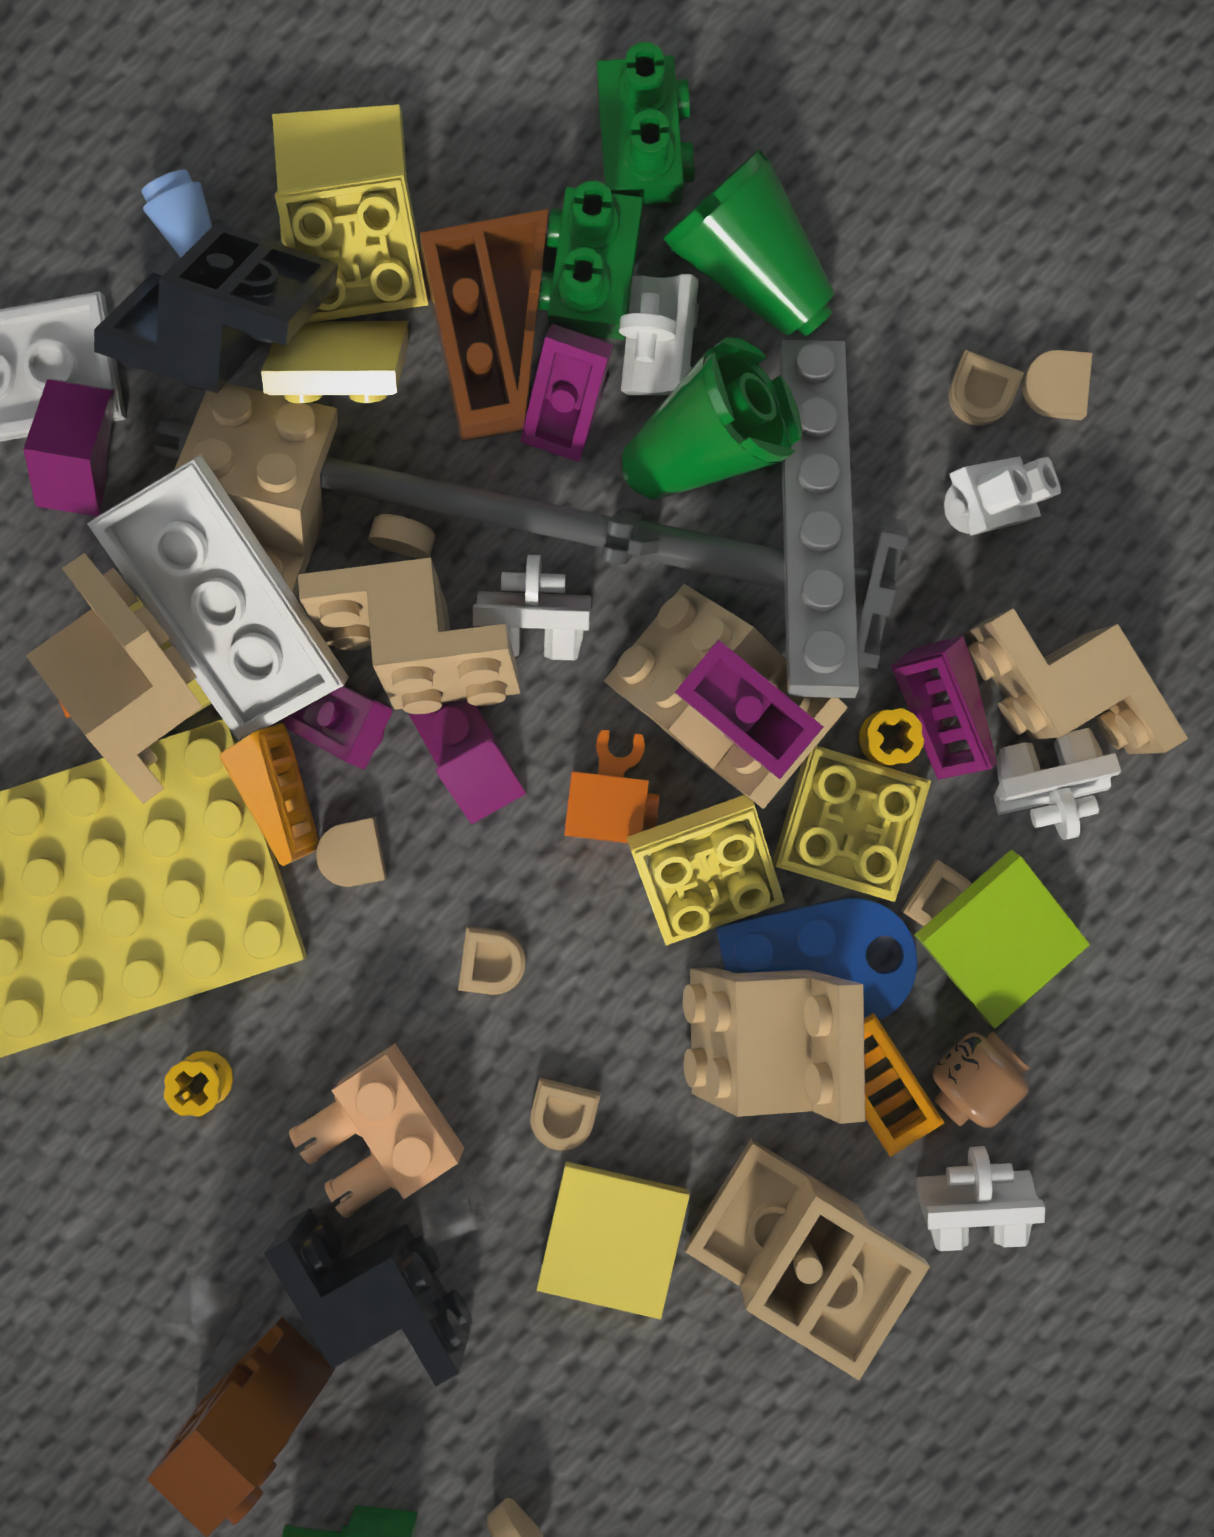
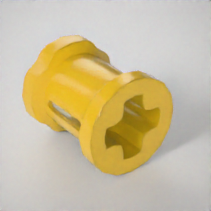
M903 708L881 710L872 713L864 720L859 730L858 742L861 751L870 761L879 765L892 766L898 763H909L919 755L924 745L922 723L913 713ZM899 723L902 729L899 731L898 738L904 743L902 749L892 748L883 752L880 746L883 743L884 737L877 731L879 726L887 727Z
M208 1050L195 1052L174 1065L166 1074L164 1079V1099L169 1108L178 1115L202 1116L211 1111L216 1104L223 1101L231 1091L234 1080L232 1068L228 1061L216 1052ZM202 1072L206 1075L209 1082L204 1086L203 1091L195 1094L188 1085L192 1083L194 1076Z

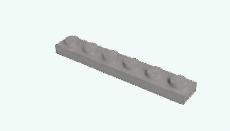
M782 340L780 348V374L792 392L799 409L802 425L801 440L791 447V449L796 451L782 461L787 697L856 698L859 689L845 341Z

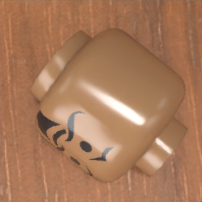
M992 1031L987 1037L980 1033L969 1032L935 1064L933 1078L941 1091L933 1099L959 1126H962L968 1119H971L981 1127L992 1128L1027 1095L1029 1085L1024 1074L1030 1067L995 1032Z

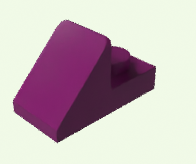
M555 324L550 326L544 339L521 436V443L580 463L610 377L606 372L614 347L613 344Z
M719 639L674 692L720 730L729 741L778 779L783 777L824 728V726Z
M342 686L283 718L281 723L290 731L344 762L365 770L373 752L382 742L385 727L393 711L391 710L392 708L346 686Z
M468 701L443 703L442 707L435 712L409 714L438 766L435 769L436 773L471 825L527 794L478 706L471 705Z

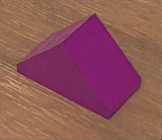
M56 379L46 380L23 448L35 506L91 516H99L101 514L114 389Z

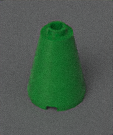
M760 149L732 172L723 183L707 195L663 237L673 252L785 336L798 330L805 337L818 328L833 313L827 302L834 296L835 292L770 160L765 157Z
M726 337L707 350L623 449L622 472L627 484L633 491L649 499L660 500L779 463L796 451L791 449V447L801 440L802 436L798 406L782 375L780 374L771 380L760 367L759 363L767 359V357L757 347L741 338Z

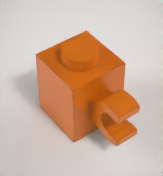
M601 730L596 742V750L599 756L598 774L573 771L571 773L564 836L628 843L626 837L656 827L660 795L648 793L649 780L623 777L626 770L635 766L644 754L645 742L642 734L634 735L632 752L626 757L619 758L612 755L608 749L610 731Z

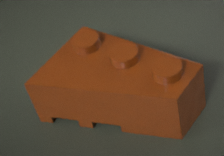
M549 209L420 232L422 261L461 442L523 430Z
M281 1317L194 1407L147 1478V1481L205 1537H208L226 1518L233 1525H236L262 1496L263 1490L260 1486L277 1466L274 1462L275 1458L286 1446L290 1436L336 1369H331L327 1360Z

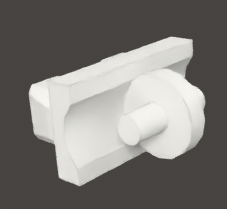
M680 274L668 278L632 276L629 314L621 316L619 324L620 334L626 336L621 391L625 394L670 395L692 369L690 360L693 331L697 327L699 305L696 303L699 280L692 274Z
M1021 456L976 464L949 473L953 484L946 493L944 509L948 521L955 529L972 536L1040 517L1041 514L1037 503L1061 494V487L1049 457L1040 458L1023 465Z
M528 554L526 573L502 572L501 591L525 593L478 591L477 603L473 605V626L482 627L506 623L514 657L519 656L520 628L545 629L544 657L552 660H576L578 658L583 631L589 630L591 596L541 594V592L565 593L566 574L541 573V555Z
M1090 728L1072 731L1060 738H1056L1054 747L1060 763L1058 767L1041 770L1032 743L1024 742L1000 749L996 758L1000 784L994 794L998 815L1050 804L1030 810L1033 826L1038 828L1055 824L1063 840L1079 837V818L1098 814L1099 808L1094 795L1079 799L1074 798L1109 790L1111 787V777L1121 773L1116 753L1103 756L1102 750Z
M985 1146L969 1147L968 1166L947 1167L946 1175L916 1177L917 1197L927 1228L931 1232L935 1248L939 1251L962 1250L969 1244V1227L989 1226V1231L995 1244L1001 1245L1004 1248L1027 1246L1032 1224L1045 1223V1205L1043 1200H1039L1036 1194L1030 1170L1013 1171L1011 1163L990 1164Z

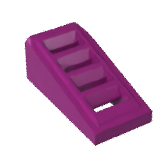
M963 635L919 646L908 651L891 665L909 712L913 713L922 723L923 746L937 780L992 769L997 764L973 662ZM937 668L940 675L931 677L930 669ZM947 691L950 699L938 702L936 693ZM957 716L960 724L944 727L942 719ZM967 740L970 749L950 753L948 743Z

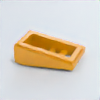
M281 723L257 730L219 754L221 762L279 864L285 866L316 851L319 839L294 749L285 725Z
M872 1012L864 1018V1040L873 1035L879 1046L864 1054L865 1070L887 1057L892 1067L865 1083V1119L888 1155L892 1157L944 1124V1121L880 1021ZM900 1078L905 1087L873 1107L868 1097ZM913 1098L918 1108L886 1127L881 1118Z

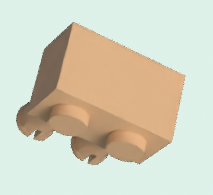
M393 1044L343 1077L331 1090L335 1095V1102L289 1130V1135L295 1148L312 1137L316 1138L300 1152L301 1157L310 1165L317 1162L318 1158L355 1134L363 1137L369 1146L371 1155L335 1179H330L325 1183V1190L331 1202L346 1192L351 1191L341 1198V1203L335 1207L344 1218L353 1215V1212L391 1187L396 1191L398 1190L403 1199L407 1198L457 1165L464 1150V1146L396 1044Z

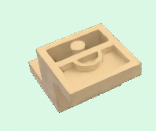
M226 383L218 393L206 390L175 469L198 455H202L295 597H297L299 591L298 574H305L323 519L320 473L338 425L337 408L312 402L293 403L287 401L282 395H268L264 391Z
M83 553L63 567L62 570L92 609L28 653L26 657L88 740L144 804L165 789L149 769L152 764L159 760L149 746L203 707L187 685L197 676L173 645L162 651L160 646L170 638L145 606L134 613L129 607L136 603L138 599L118 572L111 568L102 575L87 555Z
M431 557L298 574L300 601L328 647L334 646L340 650L352 651L371 645L373 667L394 710L403 709L411 714H426L439 710L443 703L468 701L469 704L475 706H489L503 702L506 699V695L521 694L518 668L506 623L450 631L447 603Z
M683 584L677 593L661 607L658 616L634 645L621 655L617 665L605 678L604 682L650 717L699 761L764 809L848 707L839 698L789 697L824 728L781 779L775 777L729 741L720 730L674 692L718 639L787 696L786 659L752 625L686 584Z
M1014 608L986 619L965 632L972 643L968 646V650L975 671L985 681L991 677L994 679L1005 697L1004 700L998 703L999 709L1008 725L1017 735L1026 732L1030 740L1060 738L1100 713H1103L1097 717V724L1102 734L1112 747L1117 750L1124 747L1127 754L1166 753L1188 739L1119 624L1082 634L1045 658Z
M716 967L690 968V984L685 986L683 992L684 1015L688 1023H691V1048L687 1049L684 1055V1074L688 1086L692 1087L693 1095L737 1117L813 1111L839 1124L865 1122L863 984L811 970L733 973Z
M750 1139L684 1245L687 1254L740 1286L745 1310L857 1380H860L930 1268L924 1258L869 1225L859 1205L753 1139Z

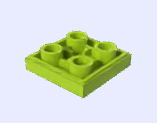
M1012 850L1006 853L914 934L983 1019L994 1029L1090 946L1089 942L1024 859Z

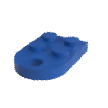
M859 897L837 898L733 921L716 927L726 971L754 973L811 970L863 984L864 1018L872 1012L878 1020L890 1015L907 998L915 981L918 965L917 951L909 929L894 912L869 899ZM881 936L894 938L901 949V957L898 964L893 969L885 972L873 970L866 960V951L869 944Z

